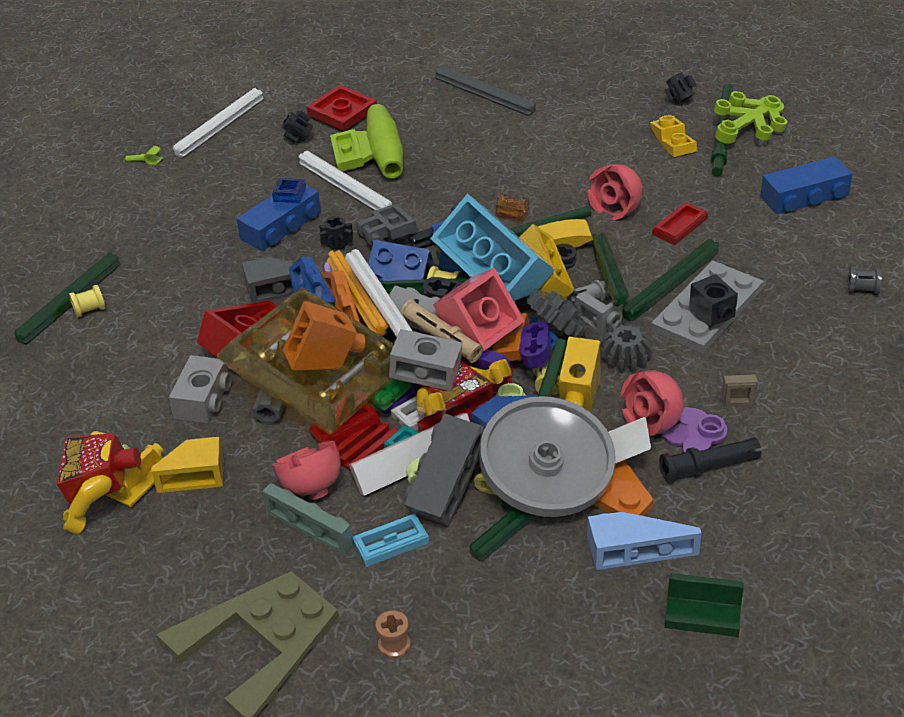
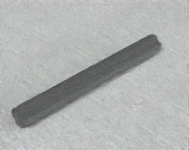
M443 65L435 69V77L438 80L528 116L536 111V103L534 101Z

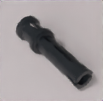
M753 437L748 440L700 451L697 448L691 447L687 448L684 453L676 455L661 454L659 457V467L666 483H673L675 478L688 475L699 477L707 469L754 458L758 459L761 457L762 451H755V449L761 448L758 439Z

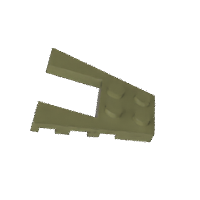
M290 571L159 632L156 636L158 643L181 663L234 622L240 621L278 655L224 698L226 706L238 717H257L266 705H270L278 695V689L289 675L293 676L300 667L301 660L310 649L313 650L339 618L338 609Z

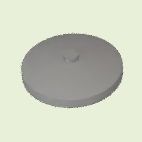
M545 396L520 399L496 412L483 431L479 451L480 467L491 489L503 501L518 510L544 517L571 515L593 505L608 488L616 459L611 436L597 417L573 402Z

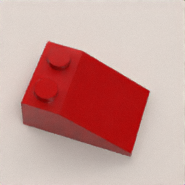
M271 301L205 310L197 343L207 349L209 354L219 359H225L229 369L243 371L250 368L251 361L290 332L296 318Z

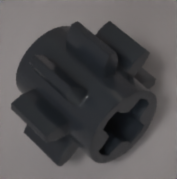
M680 72L666 81L669 88L665 89L664 92L670 101L676 99L678 103H681L695 94L692 88L697 86L691 75L685 77L683 72Z
M301 110L300 112L297 111L296 114L290 112L281 125V128L286 131L283 137L291 142H297L298 139L305 141L313 128V125L308 123L311 117Z
M330 217L325 220V225L319 226L321 245L327 244L329 249L340 250L345 248L348 242H353L352 223H345V219L342 217Z

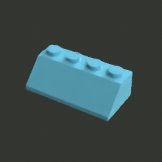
M468 193L430 238L470 277L495 268L513 301L531 295L534 289H539L555 270L485 206Z

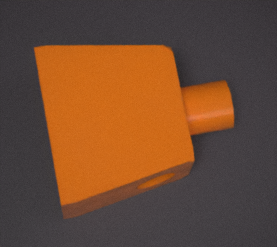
M304 301L283 348V352L292 370L338 369L343 365L348 352L361 353L364 350L365 336L356 333L351 320L345 313Z

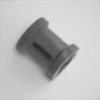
M850 266L848 293L862 290L873 291L874 294L879 295L882 269L876 268L874 271L856 270L855 266Z

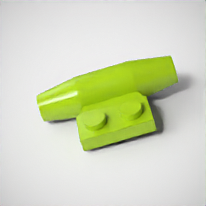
M375 104L368 109L366 131H355V129L330 135L339 170H354L357 167L364 166V163L374 158L381 172L387 178H396L403 172V147L395 121L383 105Z

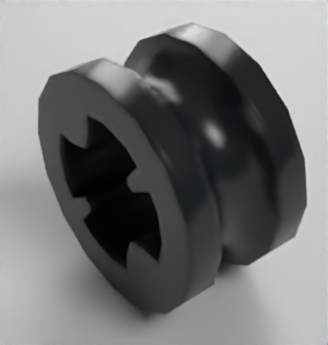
M568 244L556 245L565 268L570 269L576 264V249Z

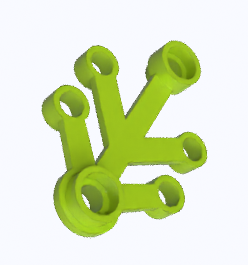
M733 91L729 101L724 99L716 101L714 112L722 116L735 115L741 117L734 121H722L717 127L715 137L723 143H734L738 130L754 122L756 128L755 136L760 140L768 141L773 130L783 132L786 128L787 120L780 116V113L783 112L784 104L778 97L773 95L757 100L746 98L743 93ZM742 106H745V107H752V108H755V109H751V108H742ZM764 116L770 118V126L766 125Z

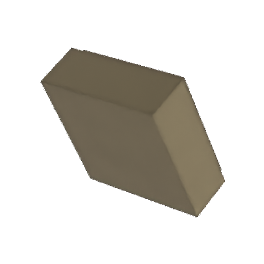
M756 374L724 376L721 396L723 405H754L758 383Z

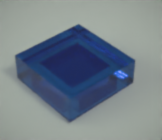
M278 178L272 192L273 202L300 203L306 189L305 179Z

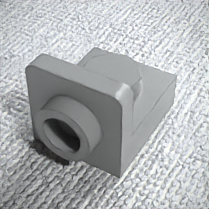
M586 292L576 296V309L580 311L578 316L583 318V321L588 324L587 326L596 333L602 335L607 332L608 327L617 328L618 324L621 323L623 317L622 304L619 307L615 306L613 302L605 305Z

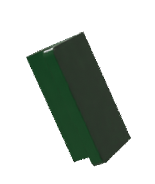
M671 573L669 575L664 628L739 637L744 583L734 580Z

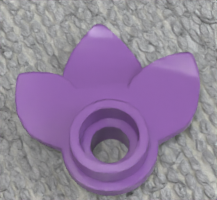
M683 407V413L678 421L679 424L661 433V436L671 445L683 446V452L691 447L697 448L700 451L709 449L712 444L724 441L727 437V426L724 420L717 415H707L700 409Z

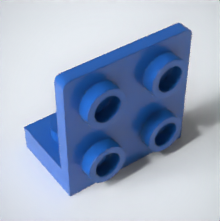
M374 240L368 265L379 281L422 280L426 270H430L433 266L434 260L429 249Z

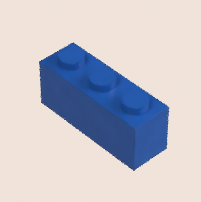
M835 156L763 175L760 197L775 214L793 211L849 195L853 174Z
M294 180L236 218L240 240L262 252L277 244L279 240L296 231L301 225L315 218L321 212L319 192Z

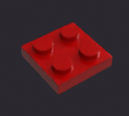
M338 85L306 107L307 115L345 131L366 117L368 109L372 105L377 104V100Z

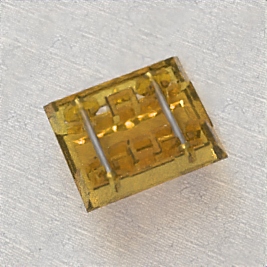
M301 287L284 300L280 306H277L229 342L217 354V358L229 369L328 435H331L393 380V378H389L390 353L394 344L348 316L356 333L365 336V347L361 353H356L355 356V352H348L343 365L338 369L292 370L283 352V348L303 302H311L342 312Z

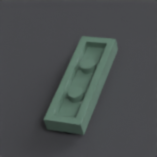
M272 483L262 491L266 513L343 555H346L353 547L351 525L343 518L335 517L323 511L315 503H308L295 496L290 490L282 489Z

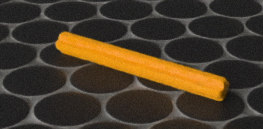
M340 250L336 252L330 251L328 253L330 257L327 261L333 271H344L354 305L372 335H386L387 322L345 260V256Z

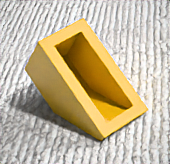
M219 437L185 440L153 465L151 472L157 493L222 487L224 458Z

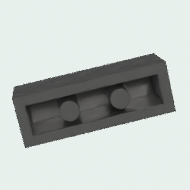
M444 414L441 422L434 426L430 447L427 453L421 456L418 463L419 472L414 483H410L405 492L404 505L411 514L415 513L417 517L446 527L450 526L479 459L481 438L484 431L481 425Z

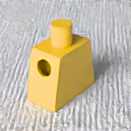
M569 336L559 378L560 399L573 402L591 411L601 378L600 341ZM578 366H583L585 372L577 371Z

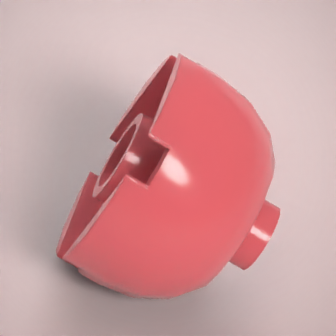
M610 164L596 169L589 178L591 189L587 190V196L595 212L601 214L604 211L614 216L611 218L612 220H617L630 215L639 206L643 196V185L637 173L626 165ZM610 204H619L622 207L619 211L611 212L608 206Z
M650 370L632 374L624 381L621 399L625 398L627 408L622 409L627 423L646 417L648 433L652 436L670 430L680 420L683 413L684 400L680 387L670 375Z
M335 441L318 443L320 450L306 447L276 460L277 463H273L272 467L280 485L284 489L293 492L296 496L308 495L310 500L327 495L329 493L327 488L336 482L341 470L340 455Z

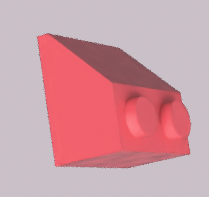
M495 268L471 277L433 303L434 308L443 321L452 327L458 326L464 331V335L483 346V351L525 321Z

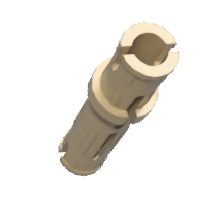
M413 299L408 300L403 305L401 314L404 318L409 319L432 336L454 340L450 337L452 336L457 341L463 342L462 356L471 363L480 358L483 346L464 335V331L458 326L452 327L435 314L417 304ZM423 318L434 324L436 327L425 321Z

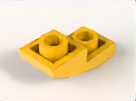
M666 115L660 117L657 121L650 122L654 135L672 157L697 152V142L685 134V124L674 116Z
M584 219L562 220L538 226V228L553 237L556 245L568 244L576 248L593 240L589 225Z

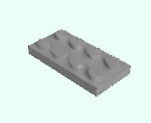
M712 260L651 322V331L704 353L763 289L764 281ZM717 274L738 293L736 315L728 321L709 327L689 308L690 289L692 283Z

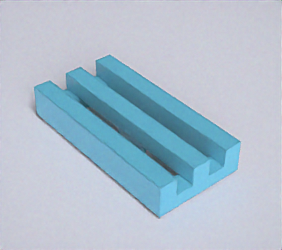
M414 513L352 536V540L360 558L362 557L365 567L428 544L429 536ZM414 526V529L408 530L397 535V532ZM384 538V540L376 542L365 547V544Z

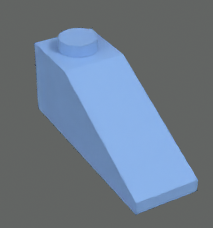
M626 512L588 516L587 540L596 570L699 555L702 533L699 527Z

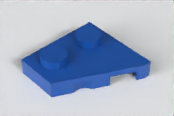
M300 257L289 267L298 313L304 301L327 308L335 303V299L312 257Z

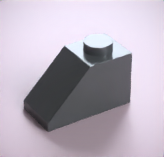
M273 257L243 262L244 279L251 303L270 301L294 295L289 267L292 263Z

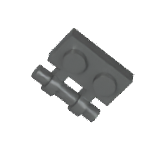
M397 203L371 212L372 217L358 219L355 223L357 232L371 246H373L374 240L384 241L383 238L388 236L392 240L404 239L410 233L418 231L416 220Z

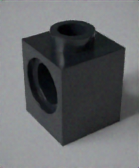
M714 274L691 284L689 308L709 327H712L735 317L738 293L717 274Z

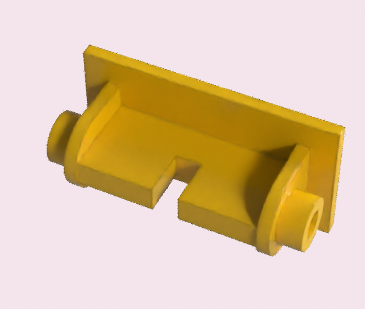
M157 443L147 445L140 454L141 466L125 470L123 487L119 491L107 494V496L132 507L155 484L151 470L152 466L162 459L163 448Z

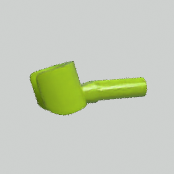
M153 146L146 154L126 156V162L145 161L147 164L155 166L164 157L156 156L161 149L158 146Z

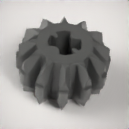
M619 323L617 328L608 327L607 333L602 335L601 356L602 360L609 364L610 369L619 366L620 372L625 368H629L634 372L636 367L645 368L647 361H650L653 351L650 333L644 332L643 326L635 328L632 323L628 326Z

